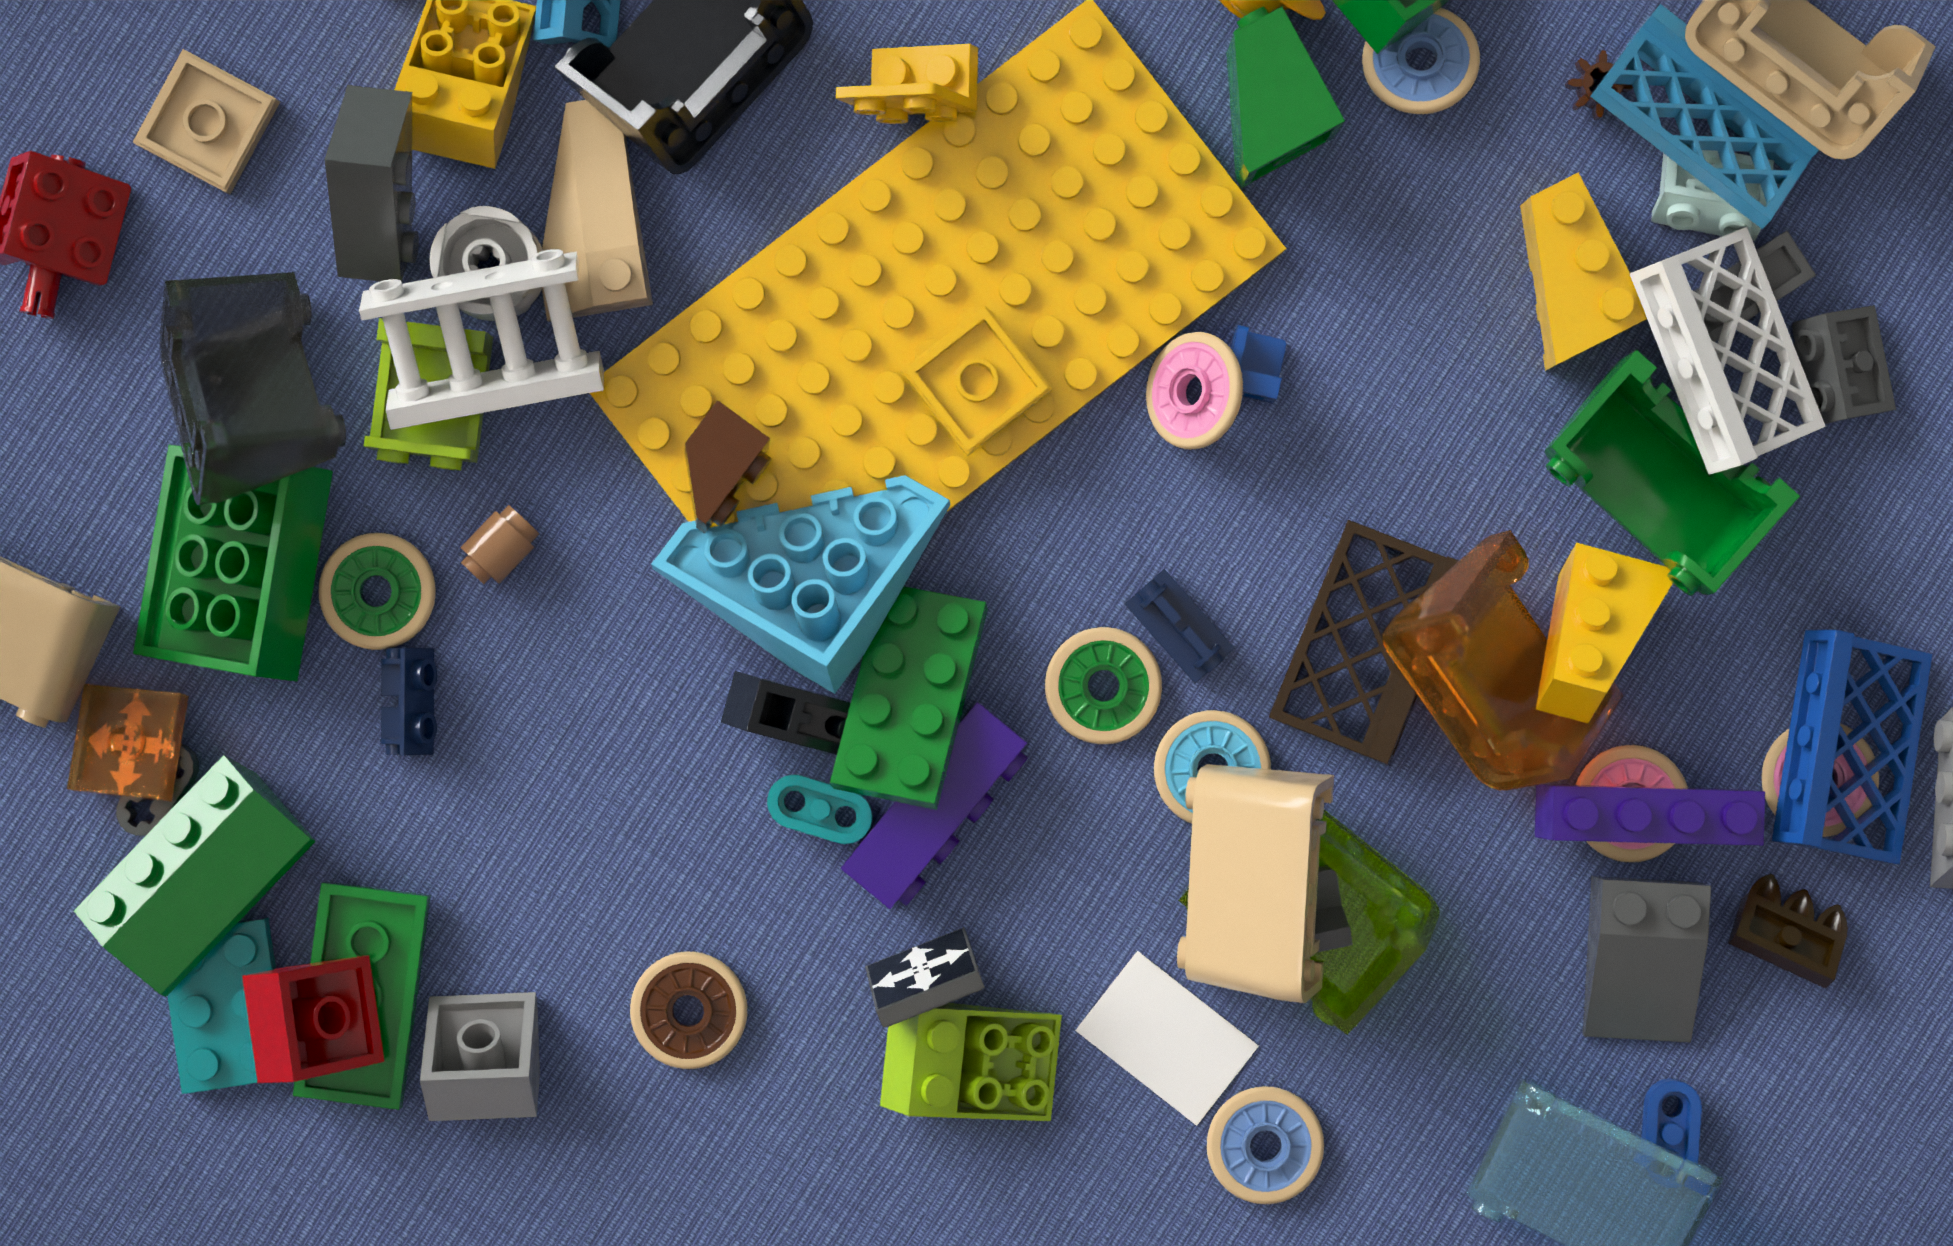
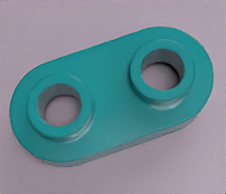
M792 774L782 777L773 784L767 797L769 813L778 824L836 843L850 844L857 842L867 834L872 824V809L863 795L833 789L829 783L803 775ZM790 791H799L803 794L805 805L801 810L792 811L786 806L785 797ZM843 806L851 807L856 813L855 823L848 827L840 825L836 820V812Z

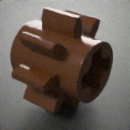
M1602 50L1597 55L1596 64L1592 66L1586 60L1580 58L1575 63V66L1582 74L1581 77L1568 80L1565 83V88L1576 90L1578 100L1574 103L1572 109L1575 111L1584 105L1592 108L1594 120H1599L1602 117L1604 107L1590 97L1592 93L1589 88L1594 83L1593 78L1599 79L1603 75L1605 76L1614 65L1607 62L1605 50ZM1613 84L1611 87L1619 94L1633 90L1632 85Z

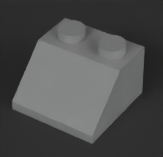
M536 992L429 997L420 1084L429 1121L537 1117L540 1059Z

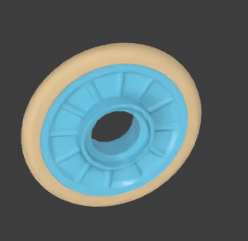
M1217 710L1193 713L1174 724L1164 735L1158 746L1154 761V777L1159 794L1174 814L1191 824L1193 810L1186 807V787L1190 777H1197V767L1202 757L1215 753L1225 759L1227 766L1271 770L1270 755L1261 735L1251 724L1237 715Z

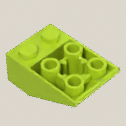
M948 1003L889 1026L880 1106L906 1116L1051 1121L1062 1015Z

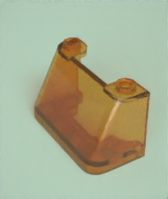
M1511 530L1484 538L1395 615L1382 634V642L1387 653L1474 776L1490 788L1506 791L1569 779L1623 697V694L1615 682H1613L1588 724L1536 710L1547 638L1510 586L1520 581L1529 568L1527 554Z

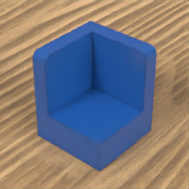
M1238 325L1234 331L1231 349L1239 362L1242 372V397L1273 404L1278 398L1282 380L1279 376L1286 342L1283 339L1248 332L1249 327Z

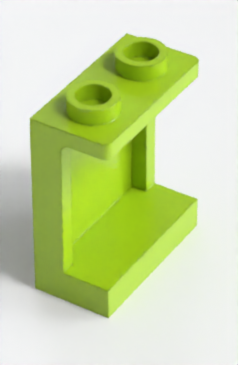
M379 318L376 340L382 342L371 431L370 436L364 437L363 447L377 450L376 460L409 464L410 455L430 457L429 467L462 471L463 461L477 463L484 413L390 430L385 411L388 392L390 389H395L399 384L384 322L382 318ZM406 322L420 378L427 380V383L448 379L453 373L441 326ZM464 329L474 369H478L480 373L489 371L493 336L485 331Z

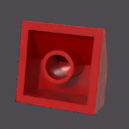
M369 955L290 966L242 976L257 1083L296 1082L385 1062Z

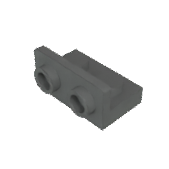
M1875 305L1825 313L1792 323L1794 347L1825 424L1896 410Z

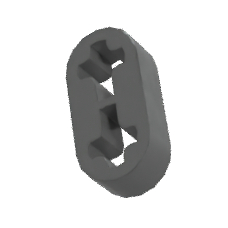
M179 743L177 754L182 757L179 766L185 772L182 777H173L170 799H154L149 809L155 815L153 821L146 820L137 824L134 821L137 812L131 807L133 802H145L149 797L127 794L121 796L116 807V817L120 826L126 832L135 836L147 835L188 792L199 773V760L196 753L189 746Z

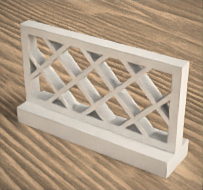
M1747 227L1630 273L1709 475L1748 463L1764 453L1826 427ZM1734 244L1741 262L1738 277L1720 267L1725 248ZM1710 253V256H1709V259H1708V260H1707L1706 258L1702 257V256L1707 255V254ZM1688 263L1704 273L1698 293L1691 290L1682 264ZM1716 280L1734 289L1728 310L1710 301ZM1746 297L1755 301L1761 313L1758 327L1740 317ZM1706 313L1724 323L1718 344L1711 340L1705 326L1704 317ZM1736 330L1754 340L1748 360L1730 351ZM1765 347L1777 353L1781 364L1777 377L1760 368ZM1725 364L1744 373L1738 394L1730 389L1723 371ZM1756 380L1773 389L1767 410L1750 402ZM1785 397L1796 402L1804 422L1803 424L1794 426L1779 418ZM1745 414L1763 423L1758 443L1752 445L1743 422ZM1775 430L1780 432V434L1774 436Z

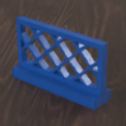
M1805 630L1772 835L1773 842L1804 846L1900 865L1933 654L1855 637L1854 633L1841 630ZM1852 649L1861 651L1871 668L1869 672L1856 682L1849 673ZM1878 655L1886 656V658L1881 661ZM1901 660L1912 662L1909 685L1899 692L1888 670ZM1878 680L1889 701L1873 713L1861 692ZM1851 701L1863 722L1846 735L1840 722L1843 707ZM1896 711L1903 726L1901 737L1891 745L1880 723ZM1867 733H1870L1881 754L1864 766L1853 745ZM1843 754L1854 776L1838 788L1832 779L1834 760ZM1888 764L1895 776L1893 790L1882 797L1871 776ZM1861 785L1873 806L1856 819L1844 798ZM1834 807L1846 828L1832 840L1824 839L1822 836L1826 813ZM1877 817H1880L1886 828L1883 850L1874 849L1863 831ZM1853 838L1856 845L1847 842Z

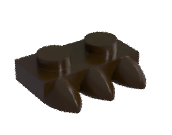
M1770 873L1759 878L1752 885L1749 892L1741 899L1728 944L1826 989L1835 980L1847 938V920L1841 906L1836 904L1827 908L1818 917L1817 921H1814V906L1806 889L1793 893L1785 901L1784 905L1781 906L1780 887L1775 876Z

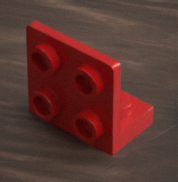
M31 150L12 157L0 197V264L5 266L23 261L96 286L105 285L117 246L131 186Z

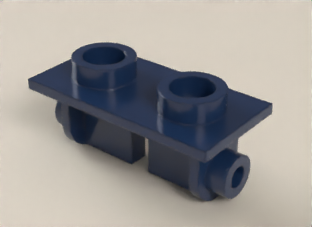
M1165 569L1125 603V606L1195 684L1203 676L1216 668L1235 649Z
M386 648V659H381V696H398V707H381L380 744H385V755H434V739L437 733V723L434 717V687L437 682L434 648Z

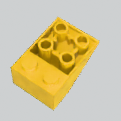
M513 0L426 1L394 89L412 92V150L493 169L496 168L514 110L535 21L536 6Z

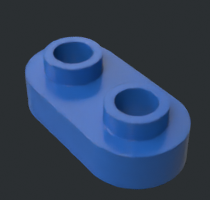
M1668 1078L1656 1082L1649 1088L1644 1099L1640 1162L1646 1176L1664 1188L1684 1186L1694 1177L1698 1168L1702 1112L1701 1100L1697 1092L1690 1085L1678 1079ZM1669 1096H1676L1679 1102L1678 1109L1673 1114H1665L1662 1110V1103ZM1671 1149L1675 1153V1161L1670 1167L1663 1168L1659 1165V1155L1664 1150Z

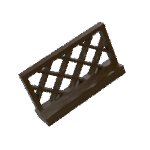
M1348 520L1269 718L1390 766L1468 573V564L1448 556L1446 558ZM1356 535L1376 543L1384 562L1354 574L1347 558V553L1354 536ZM1384 546L1403 554L1389 560ZM1411 558H1416L1433 565L1426 585L1404 594L1393 566ZM1344 564L1349 577L1336 583ZM1387 569L1399 597L1369 609L1358 581ZM1352 584L1364 612L1335 624L1327 607L1332 592ZM1421 595L1413 615L1408 600ZM1402 603L1411 622L1407 633L1385 644L1373 616ZM1324 613L1329 627L1316 632ZM1368 619L1379 647L1350 659L1338 631ZM1333 634L1344 662L1315 674L1307 656L1310 645L1315 640ZM1401 645L1393 664L1388 650ZM1382 653L1391 672L1387 683L1384 686L1364 693L1353 665ZM1304 663L1309 677L1296 682ZM1347 668L1359 696L1330 708L1318 680ZM1313 683L1324 711L1304 720L1285 713L1284 710L1292 691ZM1382 694L1373 713L1368 699ZM1362 702L1370 719V725L1363 742L1361 743L1341 735L1333 714ZM1327 717L1333 731L1313 723Z

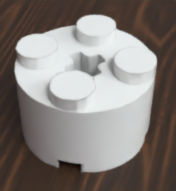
M471 207L460 212L461 214L454 217L448 223H445L437 232L430 251V269L433 278L479 270L477 267L479 260L487 261L490 257V252H493V256L500 261V266L531 260L534 254L543 251L533 232L513 214L496 207ZM542 287L511 293L516 315L525 313L531 307V304L540 294ZM490 297L458 303L461 311L474 318L495 321Z

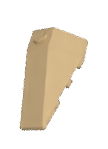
M587 100L569 102L565 105L542 245L543 251L559 249L563 251V254L577 251L579 259L578 281L565 283L573 318L653 305L626 135ZM542 287L547 321L550 322L551 318L546 302L544 289Z

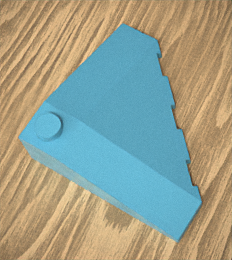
M904 475L885 479L887 490L854 496L852 487L811 495L813 506L780 512L778 504L774 503L737 511L738 522L724 524L722 527H711L705 534L696 528L695 521L685 522L681 524L651 565L656 572L788 667L835 694L871 644L950 507V500Z

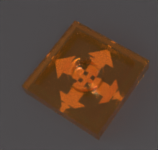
M84 684L67 790L172 802L189 696L175 692Z

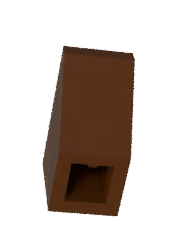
M718 400L685 442V459L696 528L704 534L713 522L720 527L724 525L740 502L734 497V494L745 480L754 484L772 459L765 454L769 449L770 438Z

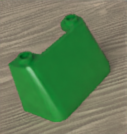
M1636 350L1619 360L1548 445L1545 449V454L1550 461L1546 464V468L1562 484L1571 487L1574 483L1671 570L1667 574L1668 578L1681 591L1690 596H1693L1696 591L1703 595L1714 594L1800 495L1781 478L1776 479L1772 485L1760 476L1754 478L1760 469L1753 463L1743 464L1709 475L1683 409L1667 396L1671 389L1664 383L1653 387V380L1650 376L1657 367Z

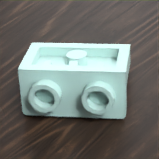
M1702 150L1704 159L1715 168L1723 169L1718 151ZM1663 153L1660 194L1652 210V222L1668 225L1677 230H1694L1719 236H1725L1747 227L1752 240H1756L1761 230L1760 227ZM1735 153L1740 169H1755L1751 156ZM1769 160L1771 169L1773 170L1774 160ZM1745 183L1748 194L1765 206L1767 202L1761 185Z

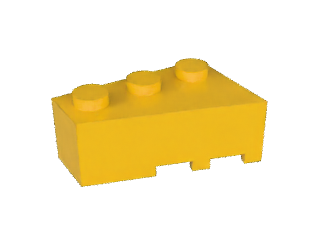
M1579 172L1529 197L1520 205L1530 272L1533 274L1536 294L1537 320L1540 321L1545 353L1543 354L1545 371L1647 320L1630 277V272Z
M1576 542L1558 575L1536 710L1589 723L1673 583L1667 576L1671 571L1668 567Z

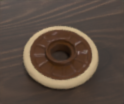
M678 952L656 961L638 980L630 1004L631 1023L640 1044L658 1061L681 1069L702 1068L721 1060L737 1045L747 1021V999L739 979L722 961L704 953ZM686 995L698 998L704 1007L702 1020L695 1025H685L679 1022L674 1015V1005L678 998Z

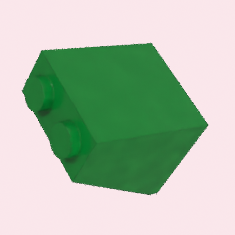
M1261 7L1237 21L1239 28L1232 33L1233 37L1226 52L1235 177L1240 189L1334 139L1345 122L1283 7L1268 13L1265 7Z

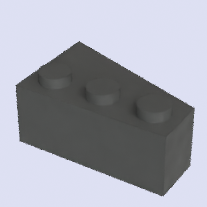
M347 85L325 156L338 277L379 282L388 279H398L402 282L407 263L416 262L419 247L418 231H412L416 205L415 193L412 192V92Z

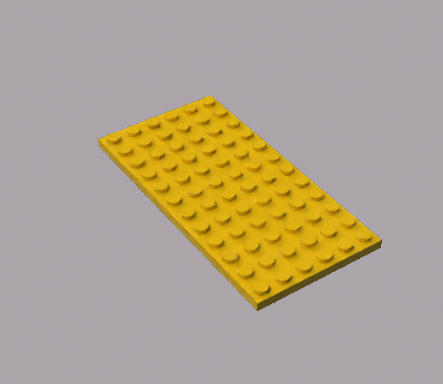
M1086 0L977 84V112L957 113L956 121L927 122L604 372V390L589 394L688 522L695 521L685 459V442L717 400L770 438L769 449L765 454L772 458L767 468L754 484L745 480L734 494V497L740 502L724 524L738 522L737 511L774 503L778 504L780 512L813 506L811 495L852 487L854 496L887 490L885 479L904 475L949 499L950 507L947 510L948 512L1286 250V247L1094 0ZM986 304L1051 386L1052 391L967 457L902 374L901 370ZM713 522L710 528L718 525Z

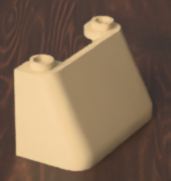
M1703 0L1691 16L1685 29L1687 45L1696 56L1821 152L1834 159L1843 160L1855 157L1861 153L1916 92L1936 47L1915 30L1904 25L1884 27L1867 45H1864L1807 0Z
M0 556V699L19 707L16 716L34 725L46 728L49 720L67 722L121 606L97 595H94L92 598L74 590L75 588L70 585L55 582Z
M1207 764L1199 769L1197 777H1190L1188 779L1185 800L1187 809L1193 810L1187 929L1186 937L1182 936L1180 938L1177 950L1178 968L1185 969L1188 980L1281 1001L1306 1003L1322 989L1323 962L1310 959L1319 951L1320 940L1315 939L1320 836L1326 832V821H1316V819H1322L1324 803L1333 802L1334 775Z

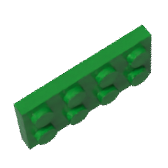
M903 586L863 655L830 779L833 789L937 810L988 612L986 602Z
M326 881L321 883L310 963L369 955L385 1062L294 1082L293 1096L400 1110L403 1107L431 895Z

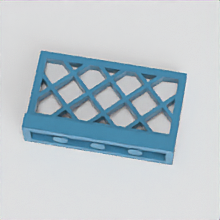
M1660 4L1634 34L1622 54L1590 97L1763 229L1772 220L1794 184L1819 149L1696 56L1688 47L1685 39L1687 24ZM1640 59L1655 71H1643ZM1613 84L1632 85L1638 102H1629L1611 87ZM1648 85L1664 86L1670 103H1654ZM1682 91L1698 104H1686ZM1659 117L1675 118L1680 135H1672L1661 126ZM1691 118L1707 119L1712 136H1697ZM1725 125L1741 137H1729ZM1702 150L1718 151L1723 169L1715 168L1704 159ZM1734 151L1749 152L1755 169H1740ZM1768 158L1774 160L1784 170H1772ZM1745 183L1761 185L1767 202L1765 206L1748 194Z

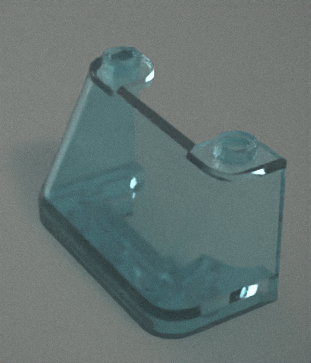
M1521 1076L1466 1191V1194L1475 1200L1471 1209L1498 1223H1501L1504 1215L1566 1246H1689L1724 1180L1721 1174L1694 1160H1684L1680 1154L1672 1150L1669 1151L1571 1103V1101L1563 1097L1559 1099L1555 1094L1545 1090L1546 1088Z

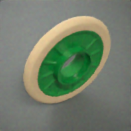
M368 533L354 537L342 544L329 557L319 581V602L327 623L342 639L364 649L382 650L393 648L409 641L425 626L435 603V580L426 558L410 542L386 533ZM374 576H382L387 579L392 590L388 602L379 607H373L368 604L363 596V587L366 581Z
M1098 627L1073 635L1058 648L1046 672L1045 694L1051 713L1068 733L1089 743L1114 744L1133 737L1151 721L1160 703L1162 678L1154 655L1141 640L1120 629ZM1100 670L1112 672L1119 682V690L1116 696L1108 701L1094 699L1088 690L1090 677Z

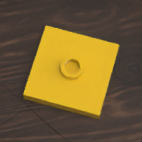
M986 304L901 370L902 374L967 457L1052 391L1051 386Z

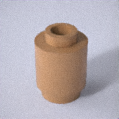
M508 505L500 514L495 511L460 547L467 554L461 561V564L483 584L491 577L500 584L534 548L531 543L537 538L539 533Z

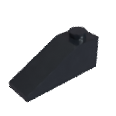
M735 671L721 723L747 732L837 755L851 702Z

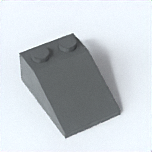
M1591 876L1583 1036L1691 1043L1708 944L1710 885L1689 881Z

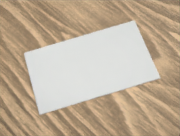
M1139 951L1134 954L1075 1030L1196 1126L1259 1047V1045Z

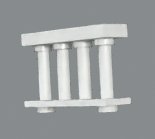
M550 249L534 254L531 260L403 284L401 280L388 279L377 282L369 290L363 291L359 308L361 320L383 318L399 384L395 389H390L388 392L385 411L390 430L603 391L604 368L600 351L586 353L585 350L580 349L565 287L567 282L578 281L579 259L577 251L563 254L562 250ZM543 287L559 354L554 359L533 363L532 360L526 357L511 293ZM490 297L506 364L501 369L480 373L478 369L473 367L458 303ZM436 307L453 374L448 379L427 383V380L420 378L404 313Z

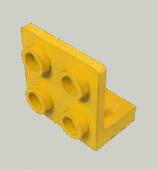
M972 44L872 49L871 85L836 87V99L853 105V112L856 114L876 115V121L880 123H907L908 115L925 114V119L929 121H956L957 113L977 112L978 47Z

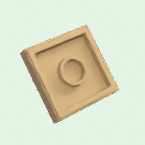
M182 49L133 143L230 195L280 101Z

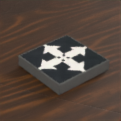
M964 927L865 966L876 1013L882 1027L886 1028L985 988Z

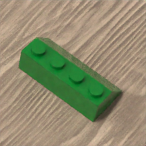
M223 755L82 901L74 912L104 949L160 995L167 997L316 841L256 772Z

